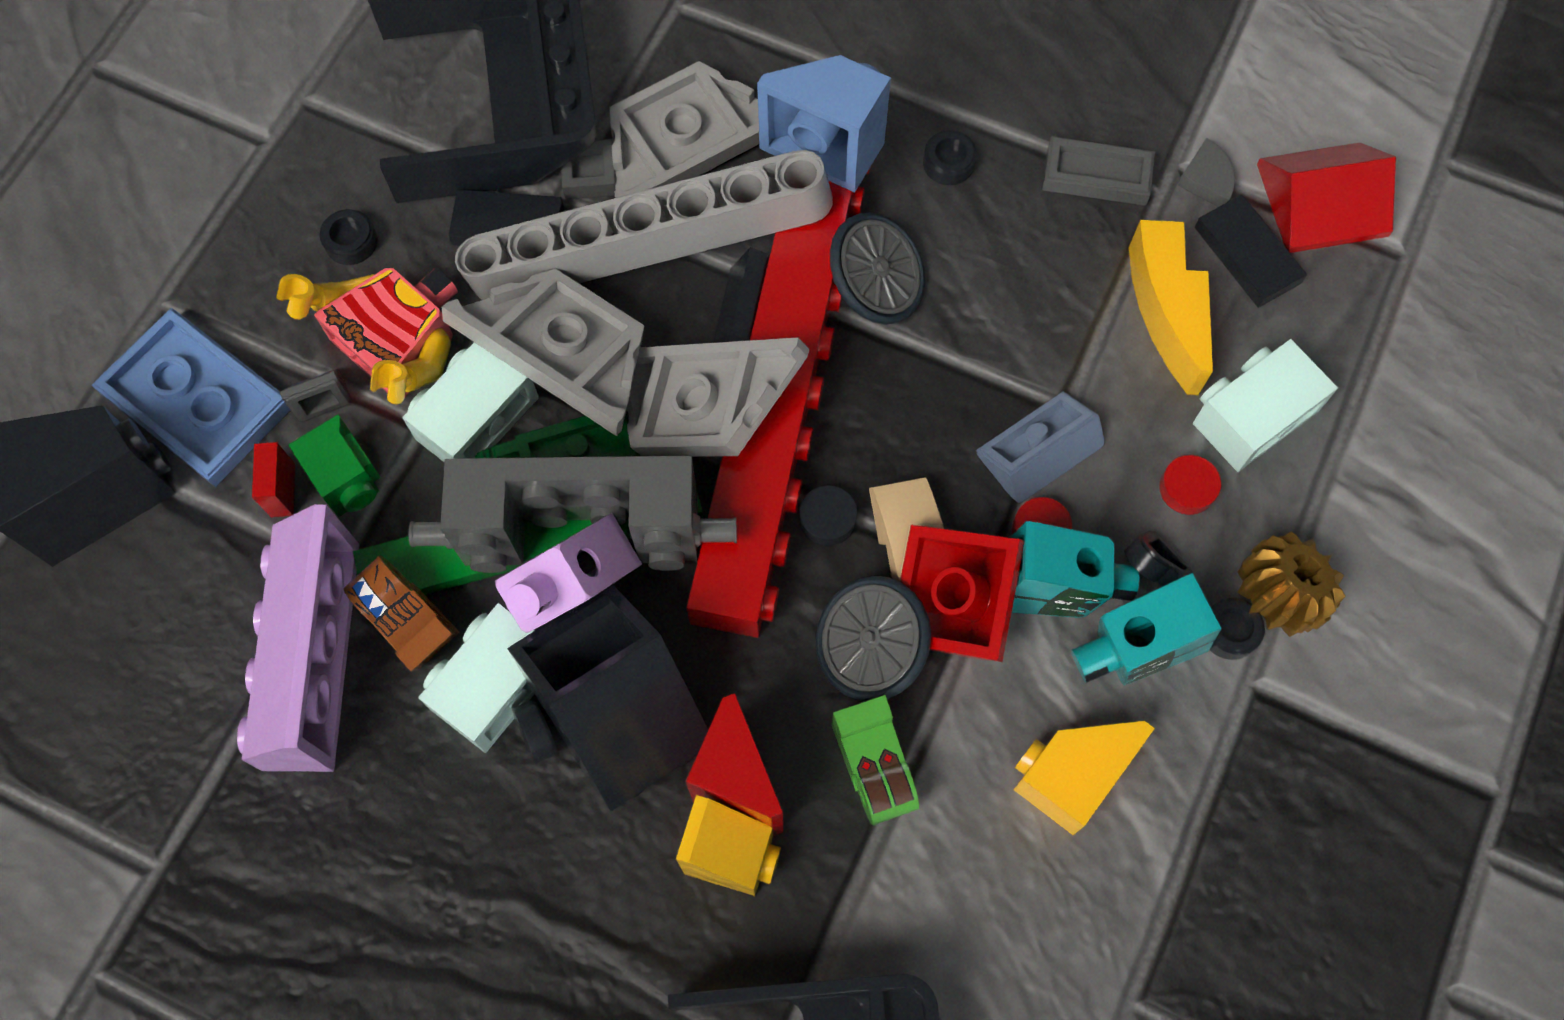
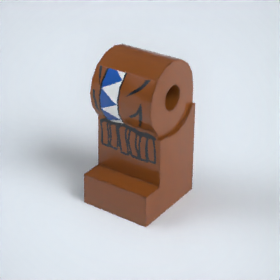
M381 555L343 588L353 605L397 651L395 654L411 672L421 669L460 633L413 582L410 583Z

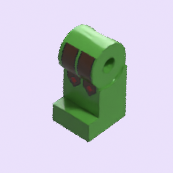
M886 695L833 712L832 728L855 792L858 791L871 825H876L919 809V800L914 781L892 723L893 716Z

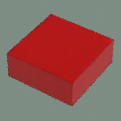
M278 442L254 444L252 498L271 518L294 515V461Z

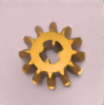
M1292 531L1284 536L1276 537L1273 535L1268 540H1262L1251 550L1252 554L1242 562L1241 568L1237 571L1243 580L1237 593L1250 599L1252 602L1249 614L1259 612L1265 617L1268 630L1281 627L1289 637L1304 631L1310 632L1312 629H1318L1331 619V615L1336 612L1340 602L1346 597L1343 590L1339 587V583L1344 575L1332 569L1329 564L1332 555H1322L1317 551L1314 539L1301 542Z

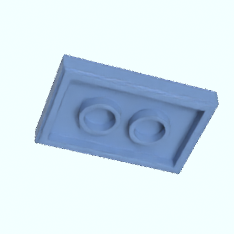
M172 307L91 385L103 397L215 487L254 448V444L259 443L290 411L283 401L280 391Z

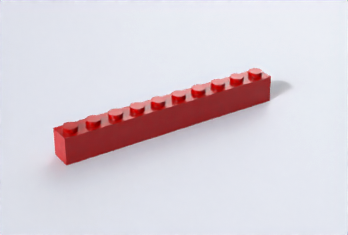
M829 181L833 205L823 219L775 233L750 340L799 338L809 348V353L804 363L738 456H722L708 518L737 517V543H702L687 604L690 625L759 638L762 620L773 622L779 587L770 585L774 565L784 567L786 563L791 533L782 531L786 512L796 513L798 508L802 479L793 477L797 459L807 461L809 457L813 428L806 427L805 422L808 409L818 410L820 406L824 377L816 376L819 359L826 361L830 359L835 328L826 327L830 311L840 312L843 299L833 280L830 268V248L838 227L848 218L861 213L865 187L858 186L854 193Z

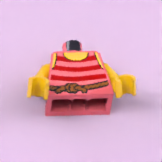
M384 268L377 274L341 282L313 284L308 278L298 274H288L281 278L276 298L280 301L289 300L287 313L290 317L301 320L308 315L310 307L317 311L314 316L329 340L371 377V391L376 392L378 389L383 388L388 393L387 400L395 405L401 404L411 391L434 383L443 375L453 334L449 325L443 322L440 308L457 294L458 290L453 282L438 268H434L415 286L409 283L394 268Z

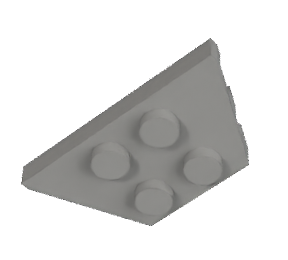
M700 61L609 107L613 140L612 159L615 172V198L700 176L759 144L758 99L754 97V89L739 81L725 79L719 71Z
M556 268L532 275L528 280L521 283L510 282L490 288V298L465 306H461L459 300L455 299L442 306L443 322L615 436L622 431L643 339V324Z
M799 338L641 347L626 409L629 414L627 430L630 447L641 456H738L808 357L809 348Z

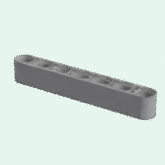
M797 150L477 234L466 239L459 246L455 255V264L458 271L481 300L490 298V288L510 282L521 283L528 280L532 275L555 268L577 283H583L817 222L829 213L833 205V196L821 158L814 152Z

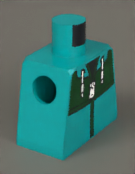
M1026 521L1010 537L1024 541L1012 613L1080 618L1088 616L1109 599L1132 601L1137 595L1140 579L1139 572L1132 565L1114 563V543L1109 537Z
M1191 573L1101 616L1097 631L1099 638L1072 649L1071 654L1085 683L1116 671L1121 683L1127 685L1209 652L1222 628L1194 574ZM1126 637H1139L1147 646L1135 647L1127 642Z

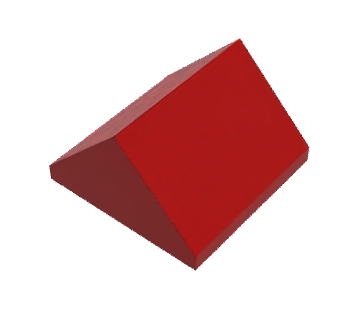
M1359 142L1259 159L1257 166L1284 246L1289 253L1386 238L1393 232L1396 156Z
M919 525L910 526L900 582L914 591L925 607L930 620V650L973 659L1003 662L1024 547L1023 540Z
M735 693L723 697L686 779L693 803L696 795L709 798L773 827V836L783 832V811Z

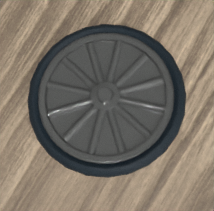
M876 213L856 214L838 227L830 248V268L834 283L845 302L861 317L874 323L893 324L908 318L917 309L923 297L925 274L921 255L908 233L895 221Z
M882 576L856 579L843 586L825 606L817 625L815 642L817 658L822 672L829 682L842 694L859 701H868L886 695V698L889 699L908 688L923 670L931 643L930 620L923 603L914 591L900 581Z

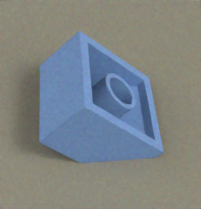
M842 55L763 74L757 82L760 149L774 156L797 150L814 152L821 158L825 166L828 181L855 193L885 143L891 77L880 73L879 70L869 64L857 63Z

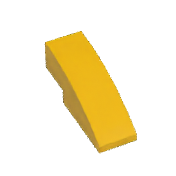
M1140 220L1129 246L1131 277L1139 310L1151 340L1169 371L1187 395H1199L1213 372L1208 271L1186 270L1184 222Z

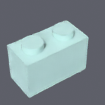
M1292 339L1273 352L1267 346L1262 348L1242 366L1241 370L1244 373L1233 382H1230L1226 377L1221 378L1200 397V401L1204 406L1195 418L1193 425L1237 472L1241 471L1318 413L1338 389Z
M474 342L468 349H462L452 357L446 372L430 389L426 388L420 391L413 398L408 412L402 418L415 440L443 462L445 459L475 458L474 456L477 455V452L495 446L539 397L531 379Z
M498 603L489 614L483 613L479 615L469 625L463 636L465 643L450 660L444 659L440 661L429 672L423 684L425 690L418 698L432 712L486 753L514 720L512 708L528 702L535 694L507 649L535 630L528 633L522 631L513 615Z

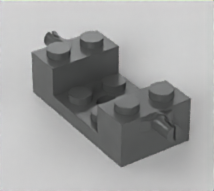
M692 456L445 459L441 522L411 521L409 525V543L411 547L446 546L447 549H454L464 565H470L472 570L483 573H498L505 571L506 565L523 564L525 521H532L534 525L540 527L555 528L566 525L567 520H590L593 524L613 513L620 526L626 523V519H629V530L641 563H649V567L655 570L672 571L683 568L684 563H697L698 546H701L703 542L737 543V517L701 519V516H698V494Z

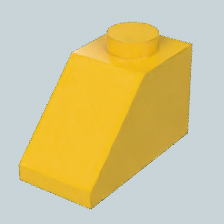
M1146 721L1058 730L1047 745L1036 738L1014 767L1024 776L1013 790L1070 834L1074 835L1087 824L1155 728Z
M696 795L676 860L685 875L755 896L760 881L771 884L781 847L771 844L773 827L709 798Z

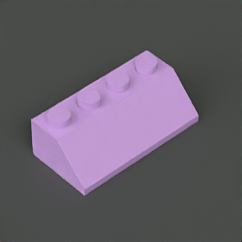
M314 504L273 524L270 545L264 546L261 555V571L266 580L263 600H259L256 603L253 613V626L256 635H258L255 658H251L248 661L245 673L246 688L250 694L248 715L241 719L237 732V744L240 753H242V760L261 771L334 772L353 606L343 588L356 577L353 551L359 550V543L327 505Z

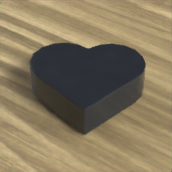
M1150 530L1139 535L1124 550L1128 561L1139 573L1153 582H1158L1162 587L1193 573L1187 563L1155 531Z

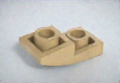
M926 477L869 488L879 544L886 545L892 579L897 581L901 579L910 526L919 525L944 529Z

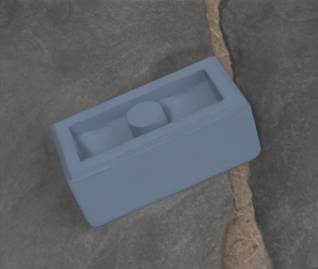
M1063 391L978 448L976 452L1006 492L1015 501L1021 503L1099 450L1104 445V436L1099 415Z

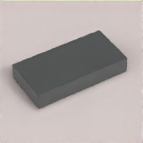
M1051 136L1047 150L1042 190L1146 206L1151 193L1155 151Z

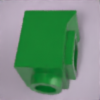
M339 414L288 444L321 497L338 518L347 512H355L365 508L376 498L377 493L380 492L374 483L381 478Z

